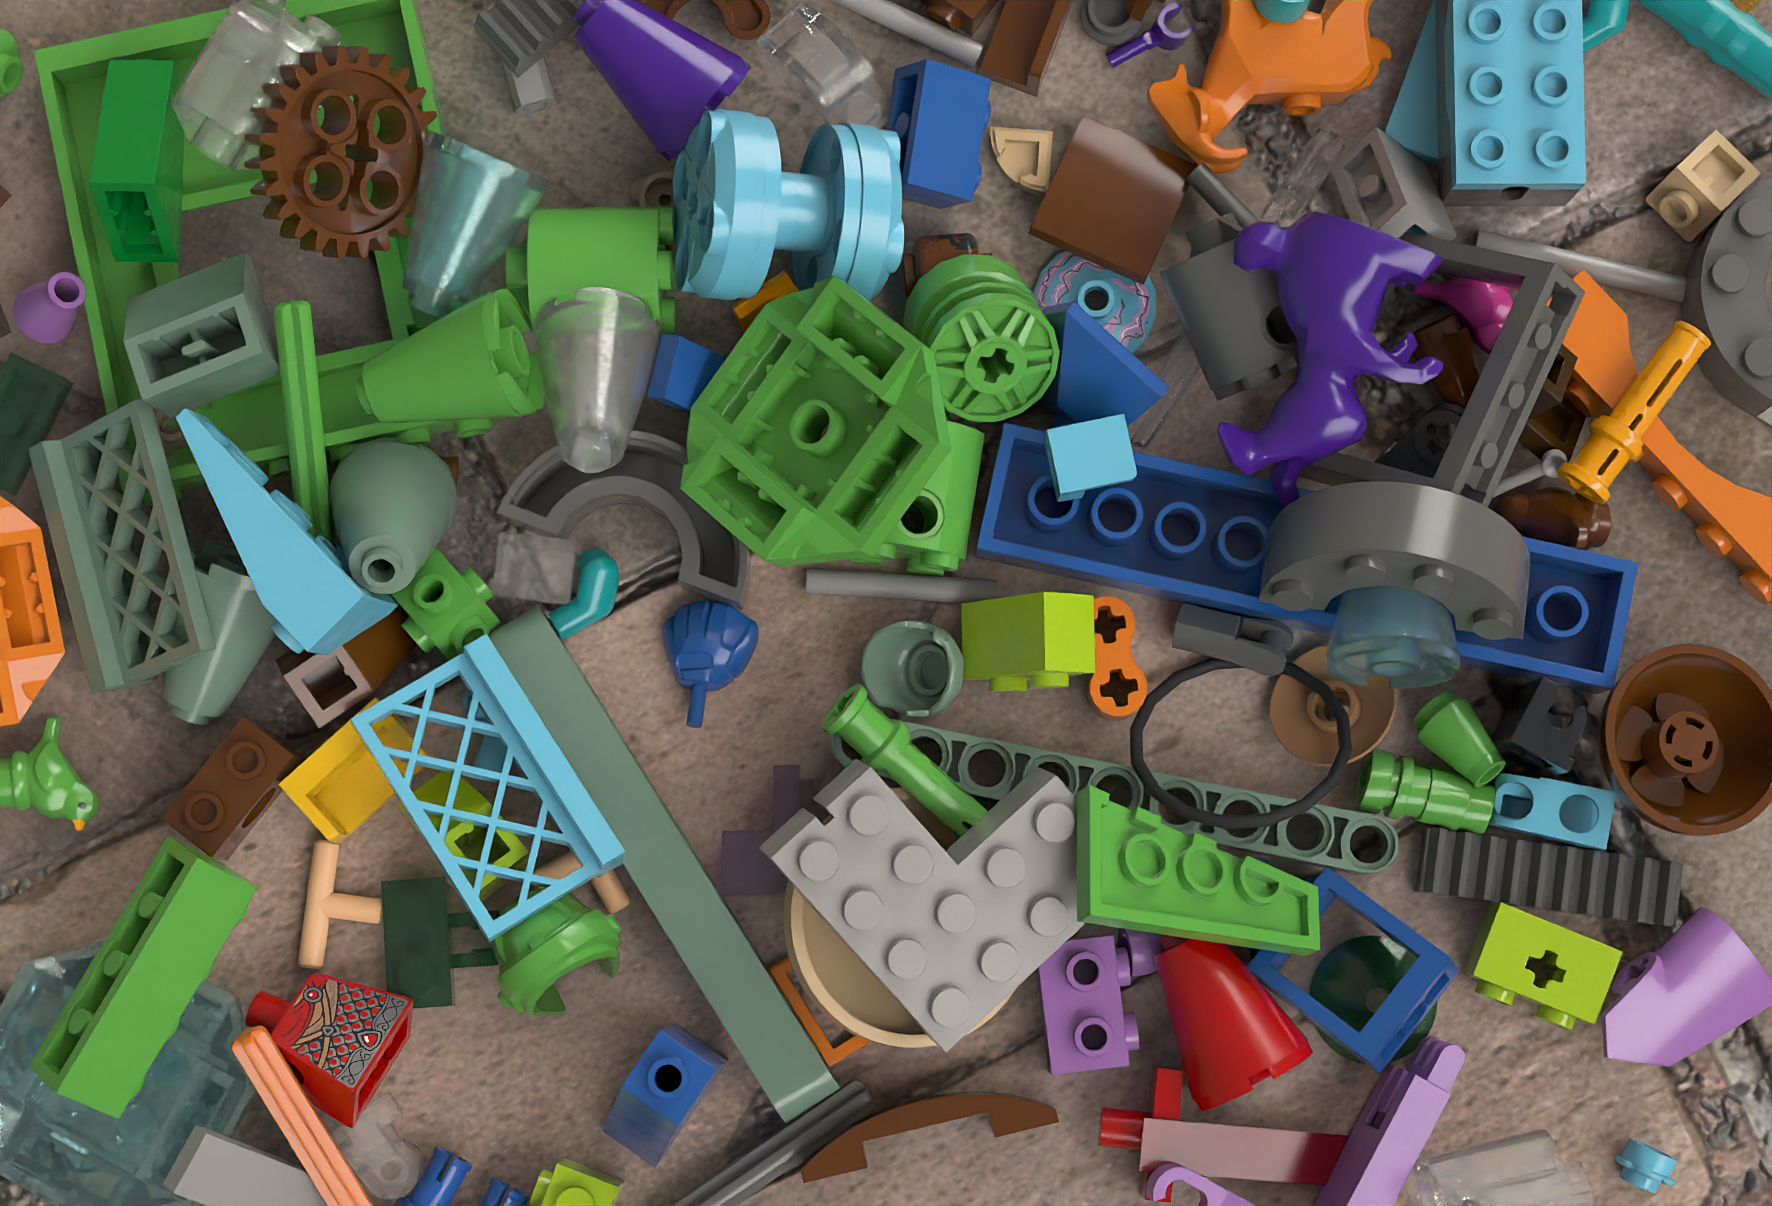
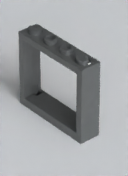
M1405 232L1398 239L1443 257V262L1434 272L1519 290L1433 479L1338 452L1301 468L1298 477L1330 486L1372 481L1411 483L1446 490L1460 495L1463 487H1465L1464 497L1488 508L1585 291L1558 265L1552 262ZM1389 283L1373 333L1396 286L1393 283ZM1549 297H1553L1548 307L1546 304L1549 300Z

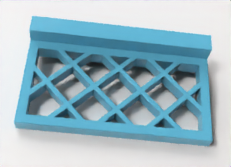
M487 634L464 646V653L351 718L352 726L488 942L597 875L600 878L622 864L625 855L624 848ZM459 675L473 696L468 718L431 711L430 708L435 689ZM425 695L422 708L408 705ZM478 706L490 724L475 721ZM393 713L419 719L411 752L383 746L371 726ZM427 721L464 730L457 762L419 754ZM472 732L500 738L507 750L502 773L464 765ZM393 760L408 763L404 778ZM512 761L515 762L524 778L509 775ZM416 765L454 773L445 807L416 799L410 789ZM461 775L499 784L491 817L453 809ZM506 786L534 792L542 805L537 827L498 819ZM427 814L443 817L439 833ZM547 814L559 833L544 830ZM450 819L488 828L480 862L452 856L444 843ZM495 830L534 838L526 872L487 864ZM541 840L568 846L581 866L561 880L533 874ZM461 869L477 872L474 888H472ZM487 874L522 882L518 906L493 921L479 899L484 875ZM530 884L546 888L527 900Z

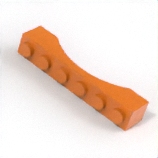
M1583 269L1572 280L1585 291V294L1562 342L1565 347L1578 357L1567 385L1565 396L1586 417L1591 418L1594 415L1599 419L1602 415H1610L1634 382L1638 373L1630 348L1628 316ZM1552 298L1546 304L1548 307L1550 305ZM1656 416L1640 438L1644 444L1642 454L1637 460H1628V462L1635 464L1638 461L1655 479L1651 485L1657 496L1675 511H1679L1682 508L1699 526L1695 533L1709 551L1720 558L1726 555L1743 573L1739 577L1741 584L1752 597L1762 604L1767 605L1769 602L1772 604V498L1737 486L1706 468L1677 442L1660 418Z

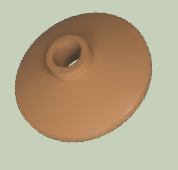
M1331 644L1309 650L1291 662L1327 684L1341 705L1348 706L1347 714L1349 715L1352 753L1347 764L1364 757L1383 740L1394 719L1396 692L1391 676L1375 656L1356 646ZM1281 674L1273 688L1269 707L1270 721L1277 739L1295 758L1311 765L1331 767L1339 750L1336 721H1329L1331 712L1319 694L1293 677Z

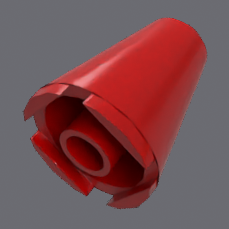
M1163 935L1159 938L1164 949L1154 955V960L1191 1098L1195 1101L1198 1109L1206 1111L1253 1091V1085L1269 1076H1272L1273 1079L1281 1076L1313 1054L1307 1037L1227 944Z

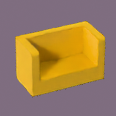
M375 697L356 715L382 700ZM393 713L371 726L383 746L411 752L415 734L397 714ZM351 719L278 784L326 839L338 844L347 839L395 795V792L352 726ZM421 743L419 754L434 757L425 745ZM393 760L404 778L408 763ZM416 765L413 778L425 767Z

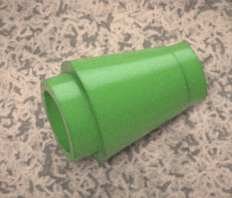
M1447 691L1429 701L1415 716L1413 725L1420 732L1418 741L1466 779H1469L1475 787L1487 784L1504 768L1506 762L1498 754V750L1468 699H1458L1452 691Z

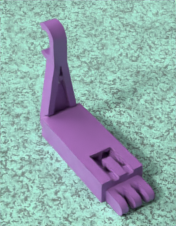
M1427 1036L1419 1042L1405 1070L1392 1064H1387L1352 1130L1326 1186L1322 1187L1313 1206L1394 1205L1451 1096L1449 1091L1465 1062V1053L1461 1047L1433 1036ZM1166 1163L1159 1166L1149 1177L1146 1186L1147 1198L1153 1202L1166 1198L1165 1192L1168 1185L1173 1181L1181 1180L1199 1190L1200 1202L1198 1206H1257L1179 1163Z

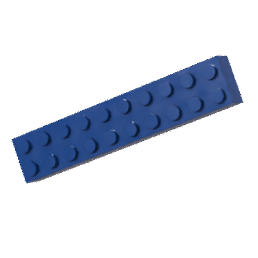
M1004 423L975 553L976 558L1180 603L1183 602L1243 617L1279 621L1293 628L1533 681L1545 677L1560 685V687L1587 693L1599 694L1614 687L1639 562L1522 537L1530 553V573L1523 639L1507 637L1505 639L1492 640L1480 637L1474 632L1456 630L1453 614L1441 602L1419 592L1400 587L1376 586L1351 589L1332 598L1324 611L1315 609L1289 611L1273 603L1259 602L1269 529L1275 517L1285 508L1278 501L1270 481L1132 451L1137 475L1132 481L1089 489L1085 491L1081 498L1057 502L1044 444L1046 432ZM1297 487L1300 497L1314 492L1313 490Z

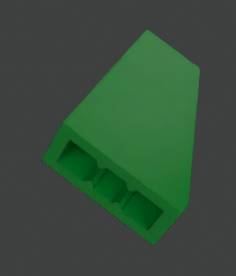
M147 58L138 60H109L88 183L115 262H179L186 101L174 60H153Z

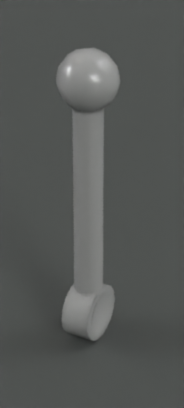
M1556 449L1547 451L1542 456L1541 463L1500 480L1493 497L1543 475L1552 478L1559 477L1557 469L1562 463H1567L1566 455Z

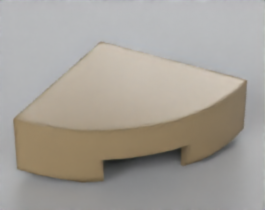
M990 126V147L999 170L1012 184L1032 195L1044 197L1049 187L1053 131Z

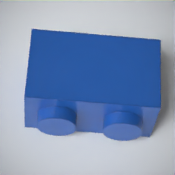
M929 59L895 69L886 130L897 132L900 141L899 167L903 199L938 209L973 201V195L980 183L982 174L979 156L983 131L987 127L991 115V105L988 100L991 78Z

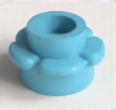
M1629 1138L1622 1154L1618 1153L1614 1156L1615 1161L1624 1166L1619 1177L1644 1190L1656 1193L1661 1182L1668 1186H1674L1676 1183L1670 1177L1678 1160L1652 1146Z

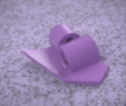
M1700 907L1671 935L1657 953L1647 952L1636 957L1615 976L1611 984V991L1618 998L1601 1015L1604 1057L1670 1067L1772 1005V979L1733 929L1719 916L1704 907Z

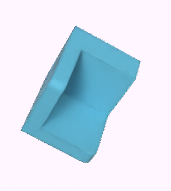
M1124 414L1052 428L1046 431L1044 444L1057 502L1081 498L1085 491L1089 489L1132 481L1137 475Z

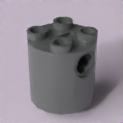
M1233 212L1185 232L1191 246L1190 258L1160 272L1210 390H1213L1217 401L1280 377L1282 372L1296 366L1298 367L1299 363L1297 339L1287 322L1278 299L1277 281L1272 270L1260 269L1253 273H1248L1233 264L1234 240L1243 229L1238 225ZM1279 220L1272 222L1281 227Z

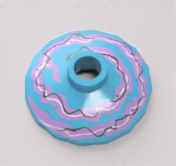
M1068 251L1057 254L1041 271L1033 292L1042 310L1046 306L1075 301L1132 354L1148 338L1156 317V290L1149 275L1144 285ZM1092 290H1098L1106 296L1107 306L1099 311L1091 310L1085 305L1084 296Z

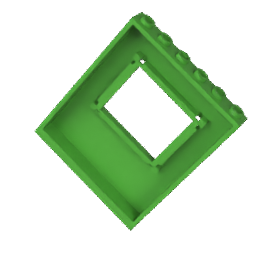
M263 0L34 50L78 274L86 289L84 303L107 414L133 400L142 399L123 343L128 299L180 278L177 262H115L88 183L109 60H138L144 58L174 60L186 101L182 213L261 196L252 195L250 191L257 182L263 179L261 170H251L244 166V162L259 156V146L244 140V134L261 132L263 125L250 113L251 107L269 108L272 102L262 89L264 83L285 85L280 75V65H300L299 53L303 51L322 52L323 46L337 45L344 46L345 49L347 46L368 47L369 54L380 53L390 55V67H404L410 70L409 79L405 87H424L426 90L423 99L417 105L418 109L436 111L437 117L425 128L427 135L442 137L443 143L428 149V158L438 161L443 167L440 171L427 172L425 178L437 190L436 196L419 195L417 202L426 214L425 218L414 219L405 217L410 236L407 238L389 236L390 250L386 252L374 250L393 340L316 356L326 458L331 459V464L338 465L340 460L359 444L382 437L398 438L397 443L408 444L418 448V443L423 446L431 444L430 435L455 430L456 437L459 438L477 436L492 431L493 421L507 419L488 418L382 423L374 413L367 414L364 411L357 395L356 380L362 376L363 365L367 360L409 337L408 328L411 335L480 296L418 0ZM320 103L317 109V121L321 127L324 120V108ZM378 114L375 115L373 122L376 136L380 128ZM314 168L309 177V185L317 183V174ZM370 178L366 186L368 200L371 198L373 191ZM280 374L196 407L198 414L206 416L263 472L268 471L269 478L291 477ZM172 418L167 422L168 429L176 430L179 427L177 419ZM131 423L124 449L134 456L137 441ZM190 447L173 451L166 460L177 501L183 498L181 490L206 485L207 492H210ZM119 466L118 473L122 492H124L129 473ZM146 487L143 496L144 505L153 506L150 490Z

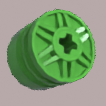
M964 254L937 264L918 280L906 300L903 327L934 351L943 404L949 412L969 421L998 422L1023 413L1042 398L1056 376L1060 351L1054 328L1046 318L1044 311L1039 307L1029 286L1012 265L990 255Z

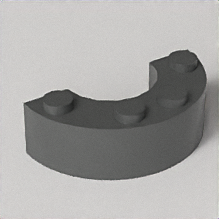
M1772 176L1755 184L1743 193L1702 235L1692 252L1684 276L1686 278V289L1683 301L1681 302L1683 321L1700 330L1711 341L1709 348L1697 360L1701 370L1725 398L1754 417H1757L1772 406V313L1769 310L1765 288L1772 260Z
M612 429L586 433L563 441L537 457L521 472L512 483L498 508L497 514L505 523L565 544L577 524L598 509L619 504L646 507L666 519L678 534L682 551L678 581L683 589L743 610L750 582L751 561L749 548L680 489L683 465L688 464L687 449L667 438L642 431Z
M1372 481L1341 484L1302 496L1286 506L1275 517L1267 538L1259 602L1273 603L1289 611H1303L1306 609L1324 611L1332 598L1347 590L1376 586L1400 587L1419 592L1441 602L1453 614L1456 630L1474 632L1480 637L1492 640H1500L1507 637L1523 639L1530 573V553L1522 536L1507 520L1486 506L1464 496L1434 487L1402 482Z

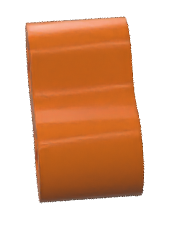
M1100 596L1094 599V623L1098 618V612H1106L1107 619L1110 622L1119 621L1121 629L1114 633L1111 643H1104L1101 634L1094 633L1096 638L1095 673H1091L1086 686V698L1090 708L1099 717L1110 721H1120L1130 717L1143 705L1147 696V680L1143 671L1135 664L1131 654V640L1135 633V617L1132 609L1123 600L1114 596ZM1110 674H1117L1121 684L1131 683L1133 692L1124 698L1123 707H1116L1113 697L1101 696L1100 689L1107 685L1110 680Z

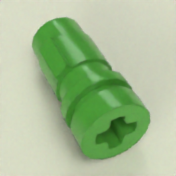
M1374 748L1364 756L1355 785L1353 805L1356 810L1372 814H1379L1383 810L1385 817L1395 820L1399 819L1401 815H1405L1430 825L1454 831L1459 829L1482 835L1492 815L1495 788L1489 784L1475 787L1469 779H1466L1457 771L1429 764L1426 768L1414 765L1413 758L1401 755L1397 760H1394L1393 753Z

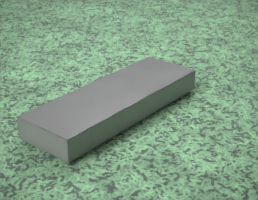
M198 1125L194 1126L163 1183L173 1194L206 1206H327L303 1166Z

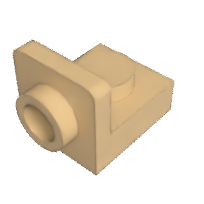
M1715 130L1646 197V201L1684 240L1690 242L1761 173L1722 134Z

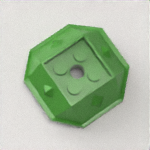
M835 276L814 283L813 288L793 292L766 303L691 407L687 433L688 464L683 465L680 489L763 561L776 567L873 557L952 449L934 351L847 283ZM829 424L826 435L821 439L823 430Z

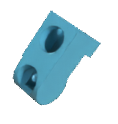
M1499 773L1494 778L1495 801L1489 826L1575 845V847L1586 850H1606L1616 798L1614 791L1542 777L1535 779Z

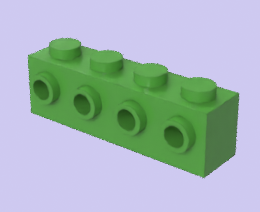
M167 836L30 1063L29 1068L55 1093L119 1119L130 1100L141 1090L146 1073L164 1043L177 1030L180 1017L198 986L210 975L216 956L233 928L244 918L249 901L258 887L228 865Z

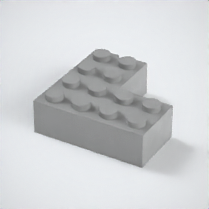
M855 759L812 798L821 809L832 815L830 819L822 824L813 814L801 808L759 847L928 1037L945 1053L1085 924L1084 922L1077 921L1076 797L1055 774L1036 767L989 810L975 826L971 827L945 851L878 774L867 764Z

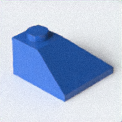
M1075 301L1046 306L1043 309L1046 318L1054 328L1060 351L1056 376L1042 396L1043 406L1055 416V419L1050 423L1052 428L1120 414L1125 415L1128 427L1159 401L1170 389Z

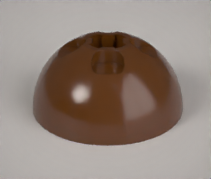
M1676 644L1658 649L1644 656L1630 666L1615 683L1607 696L1599 721V756L1604 773L1613 791L1626 807L1639 818L1659 829L1675 834L1700 837L1731 832L1748 824L1759 816L1772 801L1771 689L1757 672L1744 661L1712 646Z

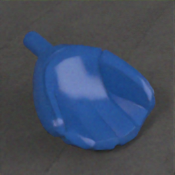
M702 600L685 604L675 611L674 616L667 618L662 626L664 648L671 669L679 685L691 690L686 725L692 728L702 727L706 693L720 690L732 683L735 678H738L747 667L758 642L759 630L756 621L748 618L732 605L723 602Z

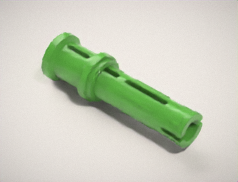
M855 684L850 687L827 711L822 719L821 729L828 735L837 733L862 755L861 762L870 766L875 772L884 770L959 838L971 827L975 826L988 810L909 741L911 734L908 732L907 725L901 720L892 722L866 699L868 692L862 685Z

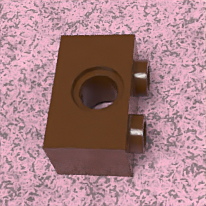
M242 716L161 819L208 856L214 859L228 860L283 791L278 784L302 764L306 758L258 720Z

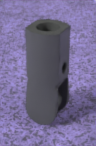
M1182 602L1174 628L1172 648L1233 662L1262 675L1274 676L1282 673L1285 669L1286 656L1283 651L1290 648L1294 637L1292 630L1279 621L1243 618Z

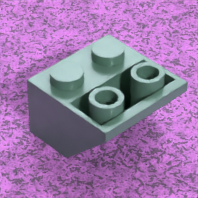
M246 252L128 299L123 343L142 401L170 418L179 415L184 408L194 409L280 374L276 333L250 255Z

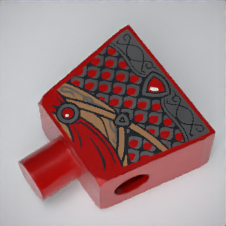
M317 973L308 977L292 1003L261 990L249 1007L245 1025L249 1028L261 1025L265 1027L312 1105L341 1124L353 1129L410 1038L413 999Z

